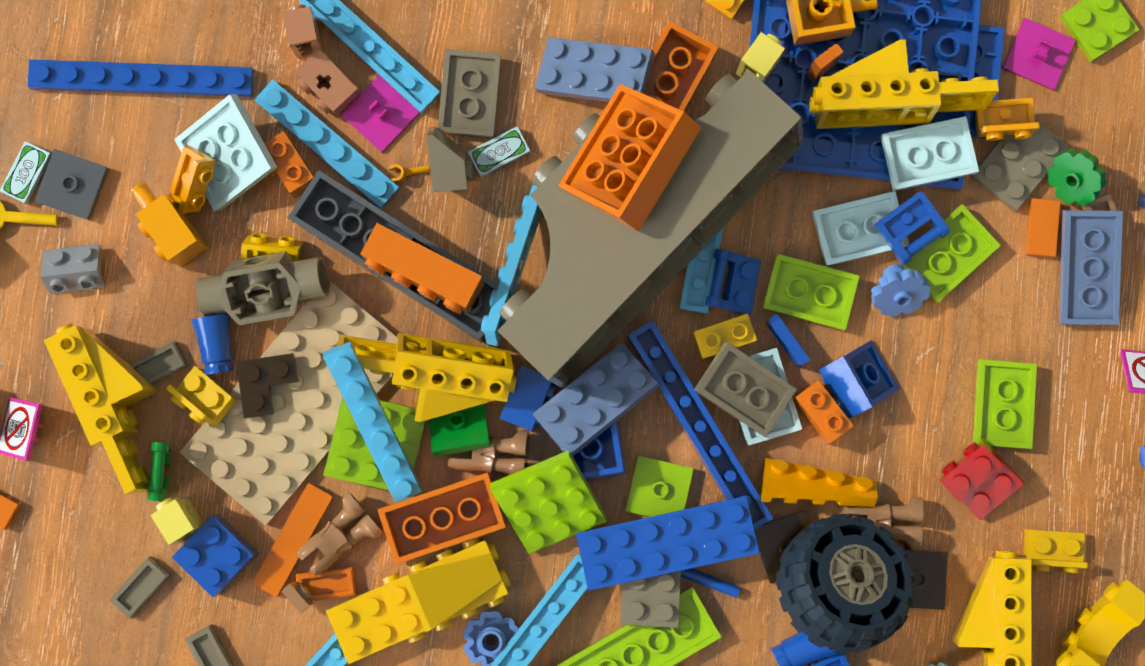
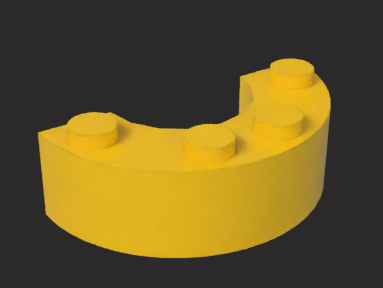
M1129 580L1119 584L1111 583L1104 591L1103 596L1090 609L1086 607L1079 613L1076 618L1078 624L1073 631L1070 630L1063 636L1060 642L1063 648L1056 665L1105 666L1107 658L1117 643L1145 619V593Z

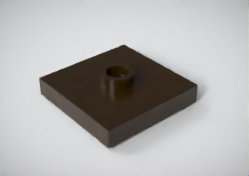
M806 511L766 523L754 530L760 557L770 584L776 582L777 573L780 571L781 565L779 561L784 550L795 536L810 525Z
M905 549L908 554L905 557L908 566H913L915 581L912 583V587L915 589V598L911 608L945 610L948 552L926 550L917 552Z

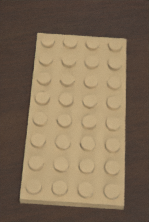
M329 281V295L309 299L260 357L295 354L298 382L270 386L274 415L244 419L238 383L229 393L237 401L219 424L214 427L205 422L179 452L265 526L273 520L329 453L342 394L323 358V352L337 347L339 334L396 343L397 337L331 281ZM365 369L378 395L392 378V373L387 372V374L379 375L370 372V369Z

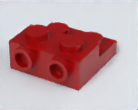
M985 439L979 444L976 442L970 444L963 451L964 457L957 463L954 460L949 462L941 470L943 475L940 479V482L959 502L962 501L980 520L1024 484V480Z

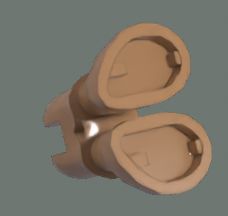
M521 430L514 437L506 439H496L495 436L489 438L490 447L471 450L470 459L461 457L448 458V467L460 471H486L491 474L493 472H501L509 475L528 468V460L526 458L497 457L498 453L528 456L530 431Z
M350 492L342 499L343 509L332 521L329 520L326 526L307 540L297 552V556L301 560L314 553L316 548L322 552L324 557L317 560L316 564L310 568V571L315 576L326 571L345 552L352 550L353 545L363 538L371 537L376 539L384 534V531L369 513L345 534L343 529L366 512L365 508Z
M914 497L907 505L890 506L889 503L875 505V507L842 506L841 514L862 515V517L874 521V526L878 528L881 526L885 527L893 534L892 539L905 542L910 550L921 551L923 526H895L891 524L892 520L923 523V497Z

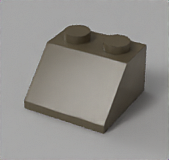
M430 127L427 133L433 192L466 190L468 182L473 181L474 176L472 159L467 160L466 151L437 127Z

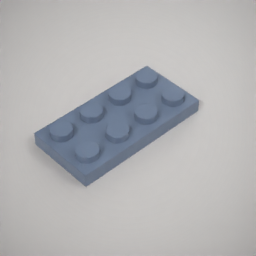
M549 37L534 89L541 94L603 102L610 101L620 84L645 94L655 53L652 49Z
M1063 210L1059 324L1119 325L1123 211Z
M620 343L535 411L533 416L563 452L569 450L573 457L655 391L659 385L627 347Z

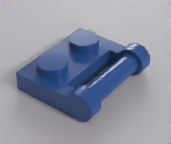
M922 190L874 224L875 228L894 252L897 260L903 266L911 262V257L939 237L944 238L950 234L949 227ZM930 220L934 228L904 248L899 241Z
M715 249V268L710 295L706 296L705 305L742 315L747 313L752 315L761 260L732 253L728 250ZM727 262H730L724 299H721Z

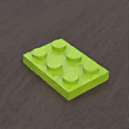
M963 204L944 219V222L950 229V234L944 238L939 237L911 257V262L903 266L905 269L920 271L922 277L927 278L931 288L930 297L936 303L941 301L1001 246Z
M777 254L762 309L845 331L860 276Z
M977 360L973 442L979 444L985 439L990 446L1032 449L1037 364Z

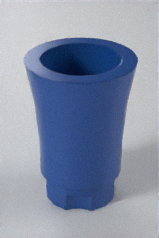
M229 314L191 319L200 349L202 364H205L206 375L234 370L231 360L233 359L230 333L231 316Z
M797 632L791 637L780 641L781 644L771 648L779 666H805L838 654L833 652V650H829L826 646L820 648L808 641V636L803 632Z

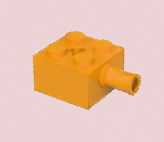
M786 0L794 46L848 37L855 29L854 12L877 9V0ZM818 5L819 9L824 10V12L820 13L819 10H815V6Z
M146 182L136 185L130 191L143 208L136 213V216L141 221L137 225L147 238L150 237L156 242L157 245L153 248L163 261L167 260L170 265L174 263L183 267L209 248L188 217L179 211L178 203L165 194L156 198Z

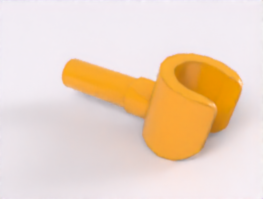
M394 164L389 167L391 171L401 170V175L398 178L391 179L397 183L404 182L407 176L430 172L429 165L404 168Z

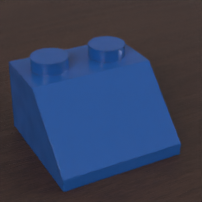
M872 340L819 370L824 383L829 387L838 406L848 419L868 410L900 390Z

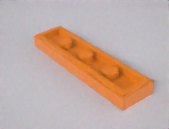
M311 483L307 484L252 582L253 585L275 597L279 596L300 559L297 556V552L314 534L334 498L333 495Z

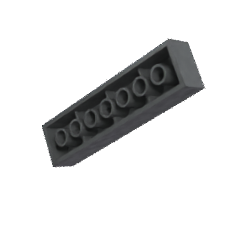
M318 170L287 218L482 343L485 338L484 332L481 331L482 320L485 315L490 313V297L492 291H497L499 285ZM376 223L482 276L485 284L470 313L462 311L461 315L446 308L443 304L444 301L437 297L434 302L420 295V292L417 291L418 287L411 284L410 288H406L395 282L391 278V273L386 271L384 275H381L369 269L365 265L366 260L360 253Z

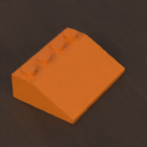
M620 84L558 187L614 220L639 232L701 130V127L684 111Z

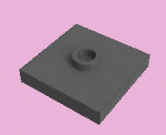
M54 149L35 202L90 221L109 168Z

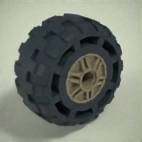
M834 514L825 519L821 518L807 526L791 540L779 561L781 565L780 571L777 573L776 586L778 590H781L782 596L779 598L783 612H788L793 620L791 625L798 633H805L808 636L809 642L820 648L826 646L835 653L846 654L855 651L858 653L871 649L889 639L904 625L909 617L907 615L909 608L914 604L915 589L912 587V583L915 581L913 566H908L905 557L908 555L902 544L898 546L891 538L893 534L882 526L879 528L874 526V521L861 516L853 518L851 515L847 516L846 514Z

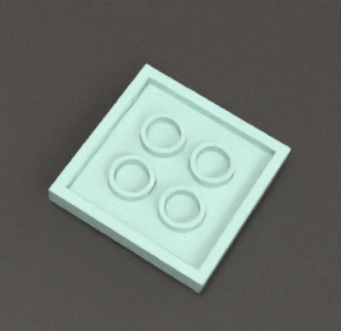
M237 94L228 95L175 139L181 152L183 146H192L216 160L213 177L209 182L205 195L214 212L222 211L277 168Z

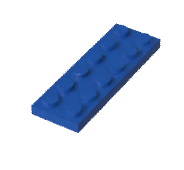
M747 496L576 533L588 591L760 554Z

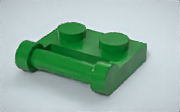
M152 442L149 491L147 492V500L164 501L165 495L168 494L169 478L164 477L165 466H170L171 462L170 443Z

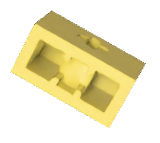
M761 32L741 59L736 74L742 77L749 69L764 83L778 64L785 50L781 46V41L771 34L766 36Z
M170 497L156 506L158 511L151 514L152 519L168 545L185 542L204 524L189 499H179L178 497L172 499Z

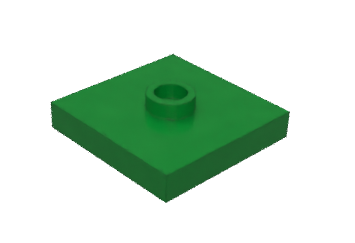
M485 403L429 419L431 446L434 457L490 447Z

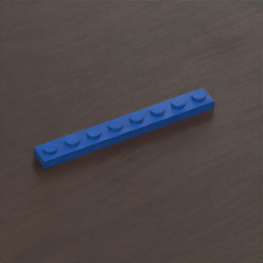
M29 59L27 87L33 90L202 96L237 94L238 97H253L254 69L252 67Z

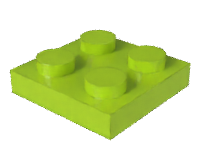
M1082 0L1059 16L1089 62H1092L1139 31V28L1119 0Z

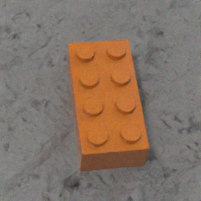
M668 21L653 48L655 57L645 95L685 112L712 64L719 47Z
M376 223L360 253L366 260L365 265L369 269L381 275H384L386 271L391 273V278L395 282L406 288H410L411 284L418 287L417 291L420 292V295L434 302L437 297L444 301L443 304L446 308L461 315L462 311L470 313L485 284L483 277L378 223Z
M487 472L377 509L395 565L506 528L507 524L502 509L490 490V483H492L490 473Z

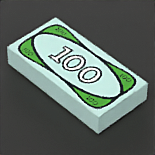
M518 127L468 151L481 178L531 153Z
M25 141L0 192L28 205L52 154Z

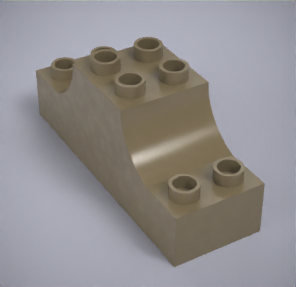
M749 69L738 81L730 74L725 75L709 91L705 101L712 108L704 116L694 120L701 127V130L639 232L614 220L558 187L600 118L597 113L590 115L577 128L573 135V140L578 146L563 162L557 156H553L545 161L535 172L532 182L538 188L530 196L542 210L548 225L550 235L549 264L542 285L532 295L525 289H521L504 304L499 314L506 322L498 332L548 381L565 388L582 375L804 144L801 116Z

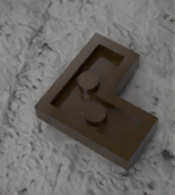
M291 353L236 362L244 419L274 415L270 386L298 382L295 354Z

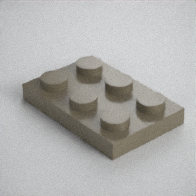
M445 49L438 129L446 135L494 139L501 54Z
M1041 123L1040 129L1033 133L1030 138L1015 139L1014 135L1003 136L1004 139H1001L979 165V172L970 176V178L1013 212L1018 210L1047 174L1048 169L1054 165V158L1068 147L1065 142Z
M724 342L694 391L763 437H767L797 390L728 342Z
M681 571L622 583L620 624L678 628Z

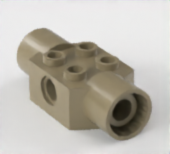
M287 251L231 261L223 274L199 278L196 283V296L201 313L205 317L229 314L238 325L294 316L301 301L326 297L330 292L329 275L322 257L295 261Z

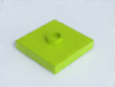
M638 456L625 511L652 517L684 510L694 468Z

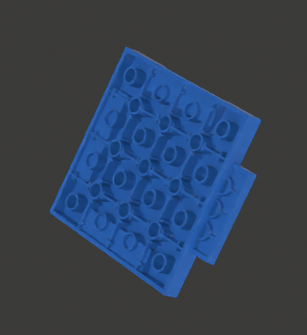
M753 0L749 48L761 32L766 36L771 34L781 41V46L785 50L764 84L802 118L804 144L778 170L780 172L791 173L792 171L891 182L881 135L927 125L909 124L816 129L815 114H810L809 101L810 97H813V88L818 86L820 78L812 82L807 76V72L814 60L834 44H838L844 52L836 65L821 77L831 76L898 40L906 39L909 73L921 68L928 69L929 72L938 71L939 82L948 78L970 81L976 77H987L988 80H998L999 88L1005 28L979 25L981 0H877L876 10L872 9L853 13L855 29L850 36L795 46L786 0ZM818 5L815 6V10H819L820 13L824 12V10L819 9ZM998 93L995 95L992 101L998 100ZM974 111L936 112L930 122L932 124L966 116L971 137L986 139V137H977ZM965 176L915 187L960 191L964 187Z

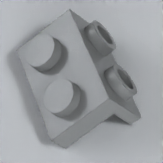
M100 244L44 250L41 279L50 294H62L71 291L105 287V280L101 274L102 249Z

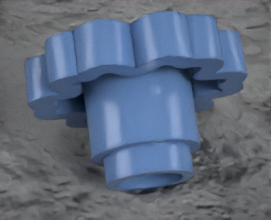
M895 264L883 271V276L878 281L879 285L871 290V299L874 307L880 308L883 315L895 317L901 312L910 314L923 306L922 301L930 297L931 288L927 278L922 277L920 271L904 269L902 265Z
M498 610L483 611L479 619H471L468 622L467 628L463 632L464 638L468 641L464 646V652L469 655L468 657L472 663L481 661L482 666H491L519 630V627L515 624L512 617L502 618V614ZM490 634L496 635L498 638L497 643L489 644L487 636Z

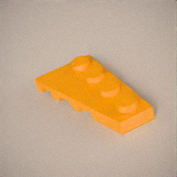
M765 458L762 473L761 502H771L772 498H784L785 503H797L798 499L812 500L813 504L824 505L828 501H836L840 506L875 507L878 499L877 481L867 477L842 474L838 471L818 469L809 465L793 464L780 459Z

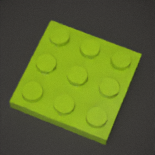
M342 396L323 476L389 490ZM380 400L414 470L425 421H415L414 407Z
M569 450L490 483L492 494L529 554L574 536L576 533L607 522L606 514Z

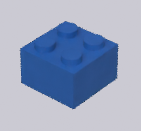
M618 420L573 456L587 482L627 475Z
M220 514L212 515L172 558L212 597L221 595L260 553Z

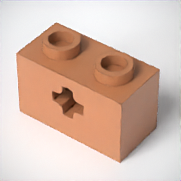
M295 5L290 7L289 11L282 12L288 44L298 59L310 57L318 49L325 54L319 21L310 6Z
M320 49L294 71L299 78L296 83L307 95L313 92L319 98L316 104L326 114L332 112L338 117L360 95L358 88ZM323 81L330 83L331 87L328 90L322 87L321 83Z

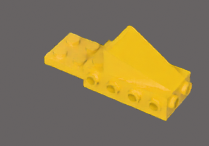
M906 39L896 41L831 76L821 77L818 86L813 88V97H810L809 107L810 114H815L816 129L930 124L936 112L986 110L998 93L999 88L998 80H988L987 77H976L970 81L948 78L939 82L938 71L929 72L928 69L921 68L909 73Z
M67 324L56 330L57 334L45 339L44 342L90 446L105 448L125 494H140L149 490L148 482L150 481V476L144 466L140 467L136 458L139 452L135 443L127 438L138 433L135 427L138 424L137 419L131 409L127 410V406L157 393L156 388L95 336L92 330L77 325L73 326V324Z
M398 333L396 343L339 334L337 347L351 341L364 369H370V372L379 375L387 374V372L392 373V384L397 385L400 389L413 390L417 388L415 396V421L418 422L494 400L507 402L509 392L514 393L515 366H513L511 351L403 333Z
M478 537L463 543L464 549L453 554L452 549L436 555V562L429 565L425 561L409 567L411 573L400 577L397 572L382 579L384 585L326 610L348 664L406 639L409 640V643L415 642L425 637L424 631L427 632L433 628L439 631L452 625L450 619L461 615L464 620L479 613L477 607L486 603L491 608L504 602V595L508 594L507 587L511 586L505 570L499 571L495 561L500 558L494 544L488 545L486 540L480 542Z
M996 551V556H988L986 566L953 634V642L958 647L988 648V650H983V666H1032L1031 559L1017 557V552Z

